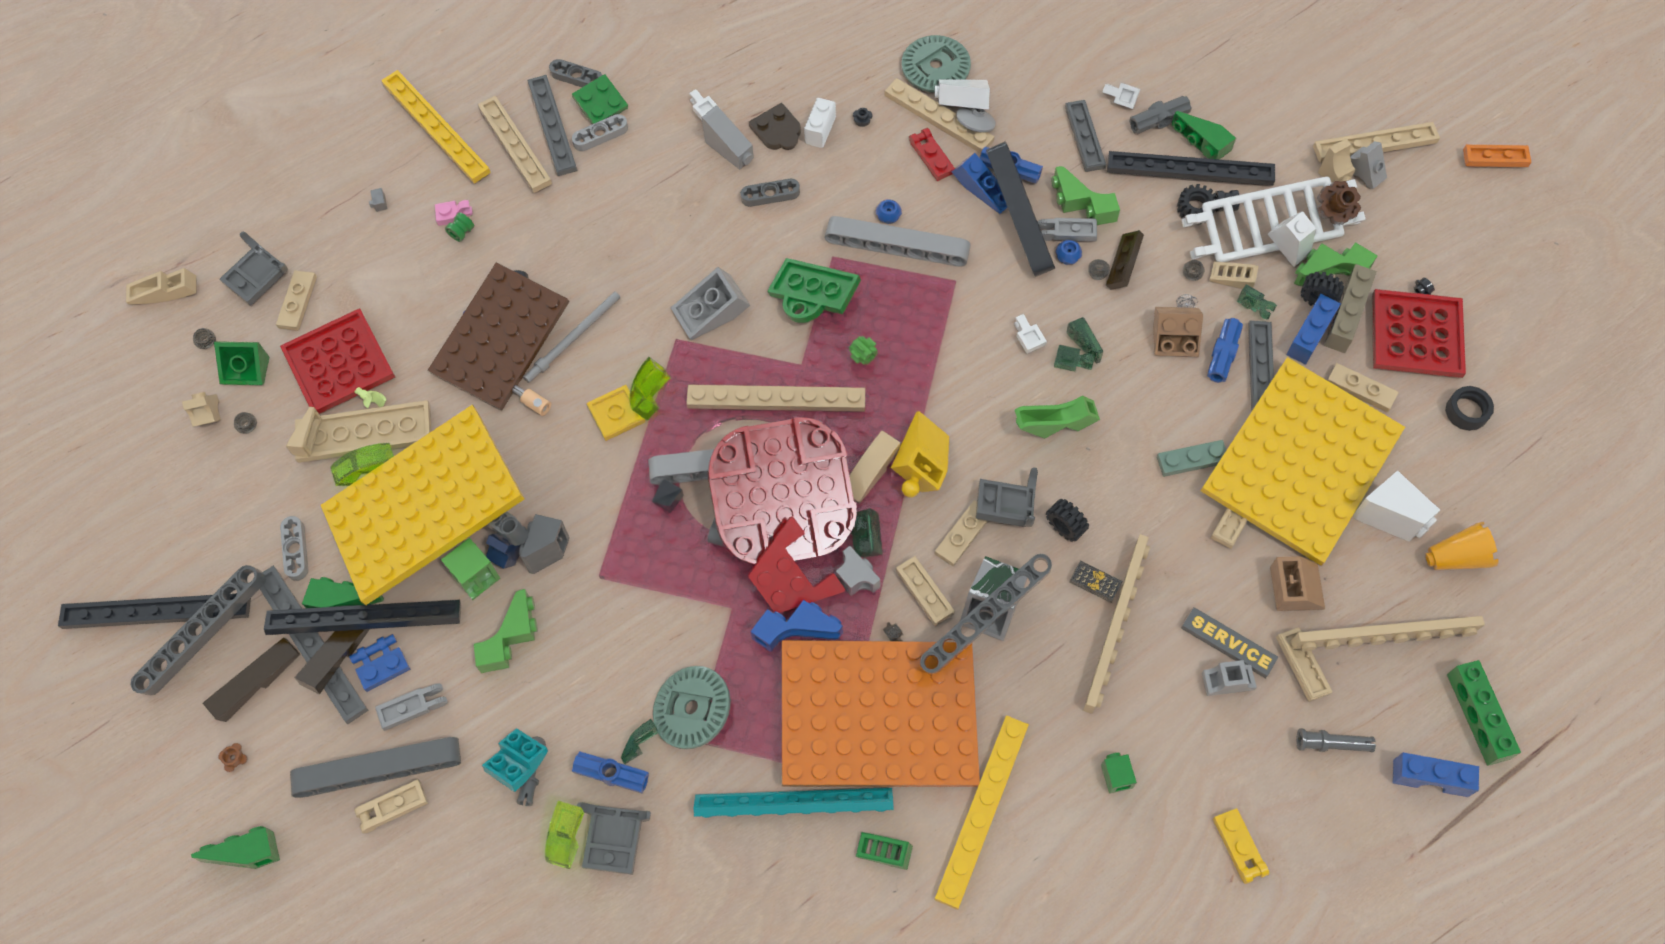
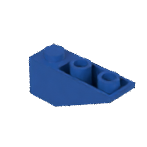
M976 153L966 158L952 171L964 188L997 213L1001 214L1007 208L996 177Z

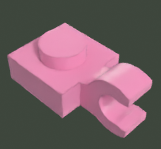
M463 200L458 205L456 201L435 204L438 226L452 223L454 217L459 212L466 216L473 215L472 206H469V200Z

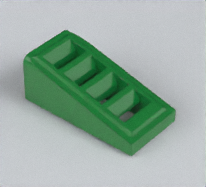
M861 832L856 857L907 870L913 845L907 841ZM869 840H872L871 852L867 854ZM879 843H883L880 856H876ZM889 845L893 846L890 858H886ZM899 848H902L900 859L897 860Z

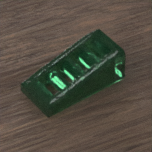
M1082 317L1068 323L1066 331L1068 336L1096 364L1100 363L1103 349L1085 318Z

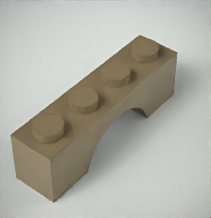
M1355 264L1348 277L1340 307L1324 346L1346 353L1353 341L1377 271Z

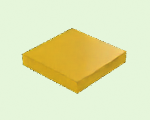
M627 385L586 403L605 441L645 423V419Z

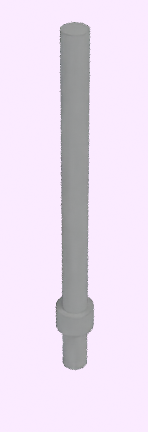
M614 291L545 357H540L534 363L535 366L523 378L530 383L540 372L544 373L557 356L620 299V295Z

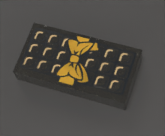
M1081 560L1070 579V583L1110 603L1113 602L1123 582Z

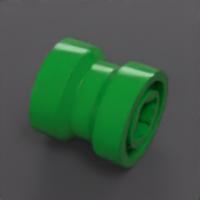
M459 212L454 217V221L447 224L445 231L454 240L461 242L465 238V234L470 232L475 225L469 217Z

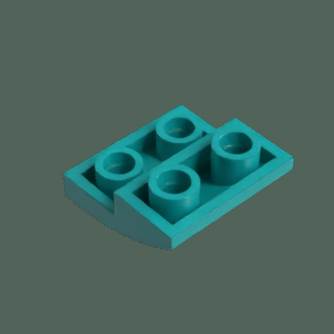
M517 728L498 743L501 750L482 764L484 772L513 792H516L533 775L548 752L547 747Z

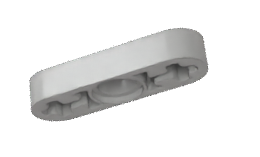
M617 114L576 131L572 135L574 148L578 151H586L625 134L628 130L627 120L625 116ZM598 130L606 131L601 136L595 135V132Z
M289 516L280 525L283 567L285 574L291 580L299 581L305 578L308 573L305 527L299 518ZM292 524L296 525V527L293 528V532L296 537H293V534L289 530L290 528H292ZM292 544H300V548L296 553H289V547ZM293 560H296L297 565L300 567L297 569V573L292 571L295 569V562Z

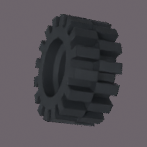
M1193 184L1189 185V188H1184L1177 203V212H1180L1179 216L1183 218L1186 215L1203 213L1202 208H1195L1189 202L1195 200L1205 203L1218 200L1216 199V193L1212 194L1213 190L1211 188L1206 190L1207 186L1205 185L1203 188H1200V184H1196L1195 188Z
M1319 271L1314 274L1310 273L1309 276H1306L1301 289V298L1305 302L1309 301L1308 304L1310 306L1315 305L1320 294L1340 302L1344 291V283L1339 281L1340 278L1338 277L1333 278L1334 275L1331 273L1330 275H1326V272L1320 274Z
M1059 499L1046 511L1045 515H1047L1046 518L1049 520V524L1054 526L1053 529L1058 531L1061 537L1064 536L1070 542H1076L1089 529V523H1087V518L1083 517L1084 514L1079 512V508L1077 506L1074 507L1072 502L1068 503L1066 499Z

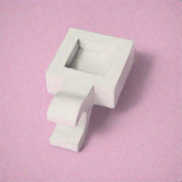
M1120 83L1119 88L1105 84L1103 93L1115 96L1114 103L1134 109L1141 89L1125 83Z
M696 89L689 93L692 97L690 102L693 104V111L701 120L702 116L717 105L710 96L703 98Z
M1024 314L1015 318L1017 322L1014 325L1019 331L1016 337L1027 354L1046 345L1047 341L1037 324L1030 326Z

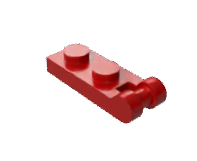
M929 128L921 130L919 134L914 133L909 136L912 147L936 181H940L953 174L952 171L955 167L935 141ZM925 140L926 143L922 145L920 142Z

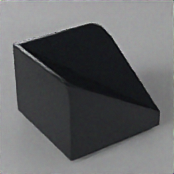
M663 479L652 499V503L672 513L684 494L681 488Z

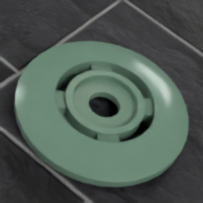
M930 35L915 40L906 48L902 56L901 65L905 78L913 86L923 91L935 93V86H939V79L966 80L970 72L971 59L966 48L958 41L946 36ZM938 60L942 63V66L933 68L930 63Z
M703 666L687 667L670 676L660 688L653 707V721L660 737L666 743L679 749H694L711 741L723 728L730 711V692L724 679L714 670ZM691 701H696L698 704L696 712L687 714V704Z

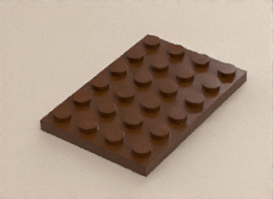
M496 262L428 368V371L502 411L513 394L512 389L520 383L570 301L568 298Z

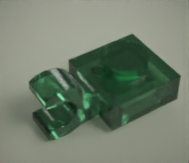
M1247 284L1242 289L1237 300L1247 309H1251L1254 312L1259 310L1260 316L1266 320L1271 316V313L1266 311V309L1274 312L1277 307L1274 302L1264 299L1265 295Z
M1059 345L1054 367L1074 372L1077 366L1092 370L1095 355L1088 353L1080 355L1081 349Z

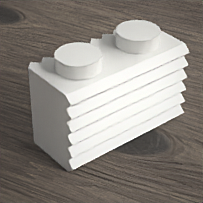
M816 98L811 114H809L810 117H808L804 127L806 144L819 148L824 147L836 118V103L834 101Z

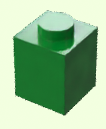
M1118 752L1106 756L1101 767L1109 794L1133 789L1137 781L1129 755H1121Z

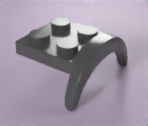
M242 231L240 237L251 250L220 278V281L251 306L288 271V267L285 263L272 256L246 232Z
M1031 468L1027 487L980 479L976 519L1032 527L1035 521L1034 500L1038 475L1037 468Z
M583 802L578 803V811L591 815L582 868L633 875L641 824L650 820L651 812L605 807Z

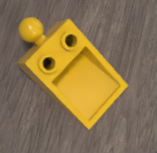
M920 411L915 413L891 466L895 472L906 480L902 484L901 489L902 493L909 498L917 496L919 491L940 490L948 471L949 435Z

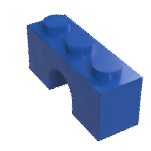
M1320 294L1286 355L1306 365L1341 303Z
M1403 752L1393 760L1392 783L1414 788L1423 785H1434L1443 787V793L1470 797L1479 791V766Z

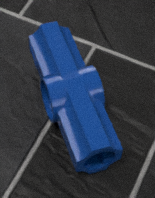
M985 146L981 152L980 159L987 167L992 168L986 152L989 147ZM1010 151L1020 178L1035 184L1038 183L1043 166L1021 159L1018 153Z
M1225 319L1220 336L1216 340L1211 355L1213 358L1207 377L1213 382L1226 381L1231 363L1235 359L1239 347L1237 343L1243 324L1238 319Z
M579 751L573 762V773L602 781L608 786H618L643 794L648 783L649 772L620 764L614 759H604ZM609 768L617 769L614 776L605 777V772Z

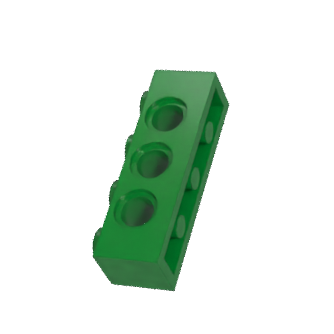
M1480 660L1458 665L1447 674V677L1486 765L1489 766L1508 761L1520 754L1521 750Z

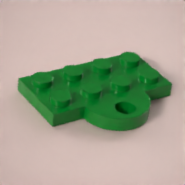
M786 258L767 292L771 297L783 299V309L790 320L797 323H806L816 319L824 310L843 315L861 282V278L857 274ZM798 309H804L802 313L795 314Z

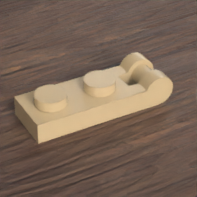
M417 779L355 808L354 811L356 817L361 820L360 828L362 833L365 834L429 803L422 784ZM375 810L376 817L371 819L369 814Z

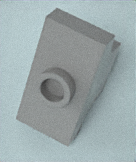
M1374 141L1368 147H1362L1350 156L1352 165L1356 169L1353 175L1360 177L1365 182L1366 187L1374 189L1387 178L1382 144L1380 142Z
M851 546L847 547L843 551L844 564L836 570V577L851 596L862 589L874 593L880 588V578L872 571L873 567L866 558L862 560Z
M1244 660L1219 663L1218 666L1203 670L1202 672L1207 696L1253 691L1257 688L1252 666L1245 665Z

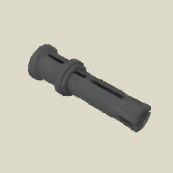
M1303 728L1298 729L1296 736L1297 748L1300 751H1304L1307 748L1318 749L1319 752H1325L1328 749L1373 753L1376 749V744H1371V742L1376 741L1373 736L1329 734L1325 730L1311 732Z

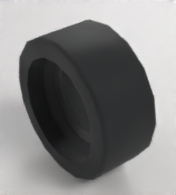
M1464 386L1456 390L1446 403L1445 411L1453 425L1460 429L1471 431L1477 430L1487 423L1494 413V403L1486 391L1474 386ZM1469 399L1476 402L1481 408V417L1472 418L1463 414L1458 408V400Z

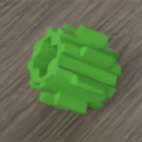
M859 336L849 347V351L852 354L851 358L857 364L860 362L863 365L869 364L878 354V350L875 347L876 343L870 337L866 339L864 336Z

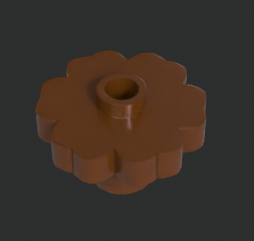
M1334 181L1330 186L1322 188L1317 197L1321 203L1317 208L1323 219L1330 218L1332 224L1343 225L1357 217L1358 212L1361 210V205L1358 203L1361 199L1360 194L1355 187H1349L1346 181Z

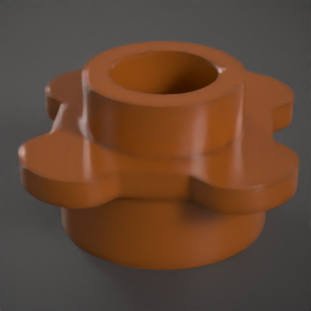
M234 743L219 753L218 758L225 765V771L232 772L235 767L247 762V756L242 753V746L240 744Z

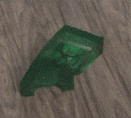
M652 719L643 723L631 734L621 755L624 764L643 754L638 745L658 734Z

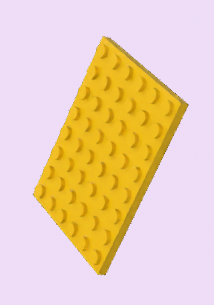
M1287 357L1200 491L1322 566L1405 429V426Z
M471 405L321 504V508L361 602L367 605L525 500L477 409Z

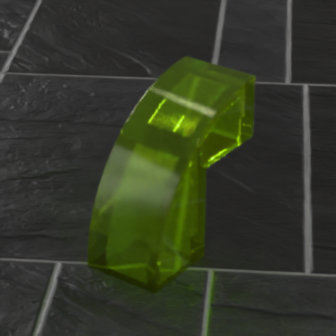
M648 357L639 368L633 380L629 398L631 409L647 421L659 409L653 396L670 379L665 368L651 357Z
M390 443L364 446L336 460L330 467L335 485L350 486L357 481L361 474H368L394 457Z
M557 801L546 839V862L566 869L571 868L579 847L575 836L584 816L581 807Z

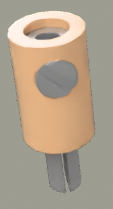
M517 385L512 389L514 393L521 397V403L539 415L544 416L550 410L551 402L533 390H523Z

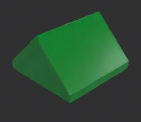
M214 342L219 384H264L270 357L259 342Z

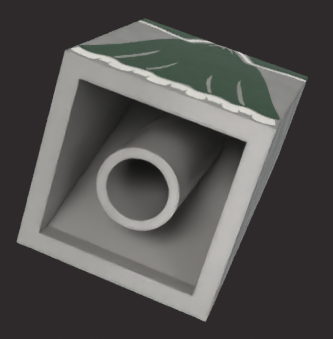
M985 556L968 593L960 621L1019 569ZM1018 577L1016 585L1019 588H1024L1027 577ZM1008 592L1000 593L997 598L1001 604H1008L1012 599ZM1018 602L983 634L1004 641ZM984 608L980 611L979 616L982 620H990L993 617V611L990 608ZM972 624L964 625L965 627L975 630V627Z

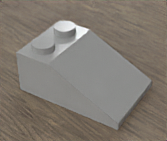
M717 267L675 303L671 309L688 337L693 340L734 320L750 304L732 276Z

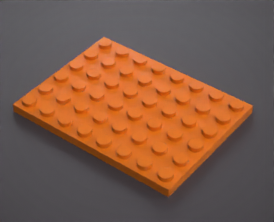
M782 640V787H978L980 779L972 643L940 672L930 674L923 670L920 660L922 655L936 642ZM945 642L943 645V649L947 653H952L957 648L956 642ZM929 656L925 661L928 669H935L939 663L938 658L935 656Z

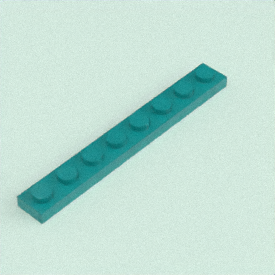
M892 788L695 794L693 810L694 817L702 816L709 818L712 816L735 817L737 815L760 816L762 814L786 815L789 813L811 814L818 812L832 814L847 811L854 813L861 811L884 812L886 810H894Z

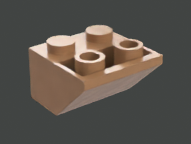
M1155 307L1153 323L1154 354L1156 356L1199 357L1203 313L1199 308Z
M1301 556L1276 557L1270 566L1277 611L1324 610L1325 604L1318 564Z

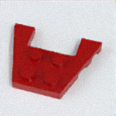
M793 516L788 518L786 524L777 533L773 542L764 551L748 574V577L772 610L779 613L799 607L803 600L808 603L815 602L845 591V588L833 572L812 586L790 556L786 547L805 534Z

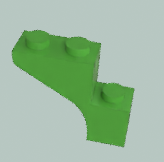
M1059 166L1055 168L1051 182L1052 187L1057 190V203L1061 205L1063 213L1086 209L1087 218L1096 219L1097 225L1118 221L1120 207L1115 193L1100 194L1093 192L1065 167Z
M1356 242L1351 249L1346 248L1342 254L1322 243L1317 250L1314 248L1311 250L1306 258L1308 260L1306 264H1300L1295 272L1298 276L1294 284L1302 287L1306 276L1318 271L1320 274L1326 272V275L1331 273L1333 275L1344 274L1349 276L1355 264L1371 269L1378 255Z
M1083 395L1064 404L1021 406L1015 409L1016 423L1020 430L1044 439L1066 427L1080 431L1100 420L1094 400Z
M525 589L515 593L500 630L492 638L474 644L476 667L481 673L510 668L509 660L512 659L510 645L535 640L534 632H537L538 628L536 619L532 618L531 610H535L533 596L529 597Z

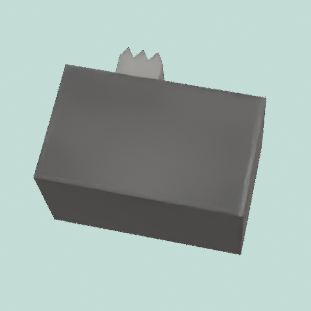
M382 188L370 190L372 201H369L370 207H374L376 212L388 209Z

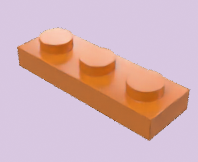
M1466 144L1463 148L1466 166L1529 167L1532 163L1528 145Z

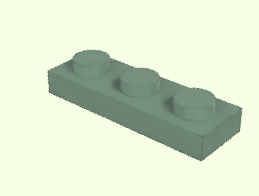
M1223 440L1158 453L1157 460L1162 475L1165 477L1217 466L1226 452V447Z

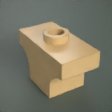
M205 392L191 395V400L182 401L183 408L190 417L192 427L221 420L218 411L219 400L217 394L206 396Z

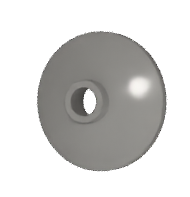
M962 107L956 114L957 120L964 127L976 132H990L996 124L994 118L984 109Z

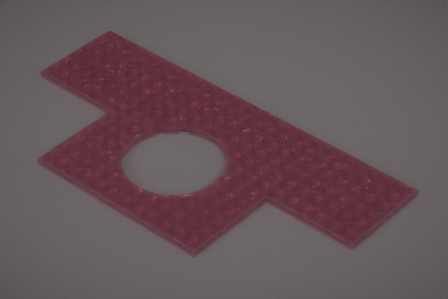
M832 256L829 268L857 274L860 276L861 282L843 315L824 310L820 316L814 319L802 364L679 339L675 340L599 577L608 581L732 608L714 670L724 679L728 686L731 699L730 711L721 731L705 745L782 763V641L770 652L752 640L750 631L768 609L774 613L748 577L754 565L736 558L726 547L708 543L709 529L692 516L683 498L672 513L652 503L659 485L650 483L648 460L653 456L689 452L703 433H708L729 420H760L771 423L797 417H806L823 422L822 424L838 434L847 452L846 460L850 476L861 457L881 431L899 441L901 446L915 413L920 411L923 415L925 414L956 287V280ZM859 336H864L866 339L870 337L876 343L875 347L878 350L875 359L867 365H863L861 362L857 364L851 358L852 354L849 351L852 342ZM688 385L865 388V412L687 408ZM895 457L888 464L886 472L861 503L856 502L855 524L844 543L825 555L795 560L808 581L814 586L832 572L836 576V570L844 564L843 551L851 546L862 560L866 558L871 563L872 571L880 578V588L874 593L862 589L852 596L845 590L842 593L813 602L822 609L824 614L827 616L833 615L841 621L843 634L839 639L831 640L792 636L784 640L870 641L905 497L901 488L906 480L891 468ZM673 483L680 488V483ZM798 607L781 612L780 614L786 618L787 622Z

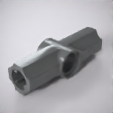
M1180 96L1166 103L1162 101L1153 103L1148 110L1130 117L1129 122L1132 131L1139 134L1156 126L1160 129L1168 126L1173 121L1176 111L1186 114L1191 112L1190 100L1187 96Z

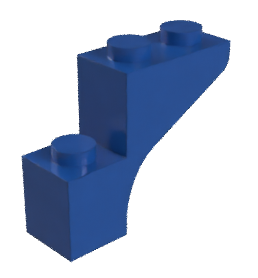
M803 600L787 622L786 618L779 612L775 611L772 613L767 609L750 632L752 640L772 652L777 644L792 636L837 640L843 634V626L841 621L835 616L824 614L817 604L813 602L809 604Z

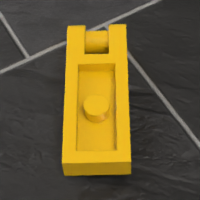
M1236 808L1215 816L1213 821L1243 883H1250L1253 881V878L1258 876L1261 878L1268 876V867L1262 860L1238 809ZM1251 860L1254 867L1248 868L1245 862Z

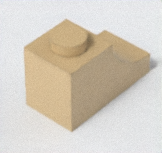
M1347 139L1329 147L1318 171L1322 177H1329L1331 183L1334 181L1352 180L1356 170L1350 158L1351 143Z

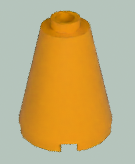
M1484 522L1475 523L1429 547L1428 553H1425L1428 566H1433L1435 570L1477 569L1498 566V559L1493 558V553L1497 552V548L1488 527L1483 528Z

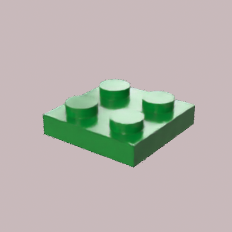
M606 74L572 93V98L591 124L620 114L628 109L627 102Z

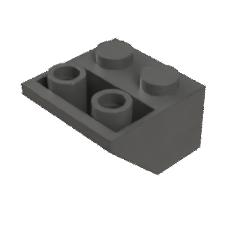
M535 514L533 522L530 521L527 527L528 538L526 542L521 544L519 555L531 574H535L563 559L570 539L562 520Z

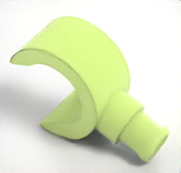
M360 387L355 390V393L364 399L363 404L367 408H369L371 402L376 403L379 407H383L386 402V397L377 391H366Z

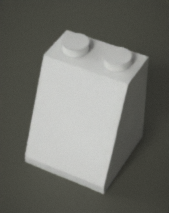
M1397 471L1365 498L1352 517L1355 520L1410 542L1415 536L1420 539L1437 521L1435 516L1440 509Z

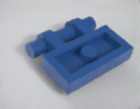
M394 634L386 638L382 636L377 639L376 643L366 648L363 646L357 649L356 653L349 656L353 665L360 661L364 664L355 670L366 692L411 670L400 647L392 651L389 647L397 643ZM382 650L384 655L372 661L370 656Z

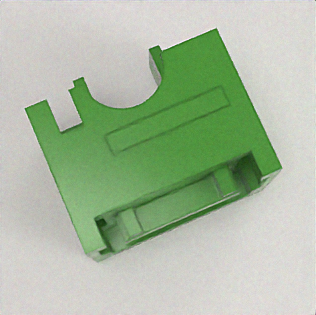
M470 537L441 559L453 578L472 600L501 579L492 563Z

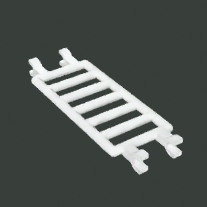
M1321 177L1205 202L1202 205L1203 213L1186 215L1182 219L1183 228L1204 222L1207 224L1212 245L1194 248L1193 251H1190L1191 260L1214 255L1216 262H1228L1280 250L1275 243L1263 245L1252 203L1253 200L1264 199L1271 230L1279 225L1272 196L1284 195L1290 218L1297 214L1292 192L1303 190L1311 222L1316 228L1313 243L1342 237L1344 235L1343 226L1356 225L1361 223L1360 221L1366 220L1364 211L1358 212L1357 217L1343 225L1333 224L1335 230L1323 232L1312 188L1330 186L1331 179L1329 177ZM1355 179L1346 181L1349 187L1357 188ZM1239 203L1244 204L1255 246L1244 250L1232 205ZM1221 207L1224 208L1234 247V252L1223 254L1212 212V209Z

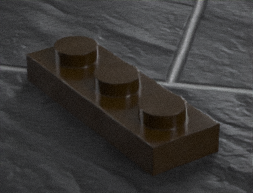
M1140 230L1122 234L1106 283L1110 290L1128 286L1144 237Z

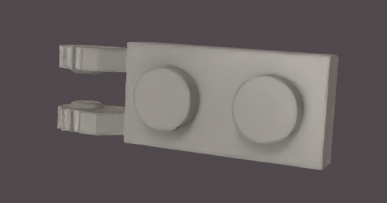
M1055 218L1038 221L1040 229H1045L1041 230L1045 241L1052 239L1073 241L1097 240L1096 219Z
M437 683L423 689L419 688L376 706L375 709L382 729L386 731L429 713L430 710H436L446 705L448 701L445 696L429 702L426 700V697L441 692L443 690L442 684Z

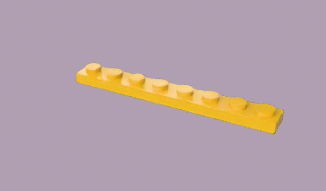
M398 70L381 80L383 86L474 184L491 173L489 167Z
M1006 715L934 900L954 909H959L1029 724Z

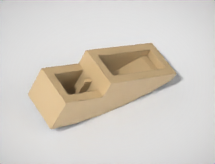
M185 268L168 275L159 271L127 284L126 303H159L196 294V275Z
M881 431L850 474L853 498L859 504L883 476L888 464L899 451L900 442L884 431Z

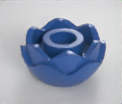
M886 199L878 204L876 215L881 222L891 224L896 222L902 215V209L896 201Z
M1073 240L1061 242L1055 251L1058 260L1065 265L1075 264L1082 257L1081 246Z

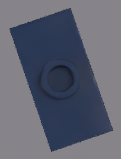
M497 533L489 535L486 542L489 545L486 554L489 561L503 569L515 566L520 556L519 550L521 545H512Z

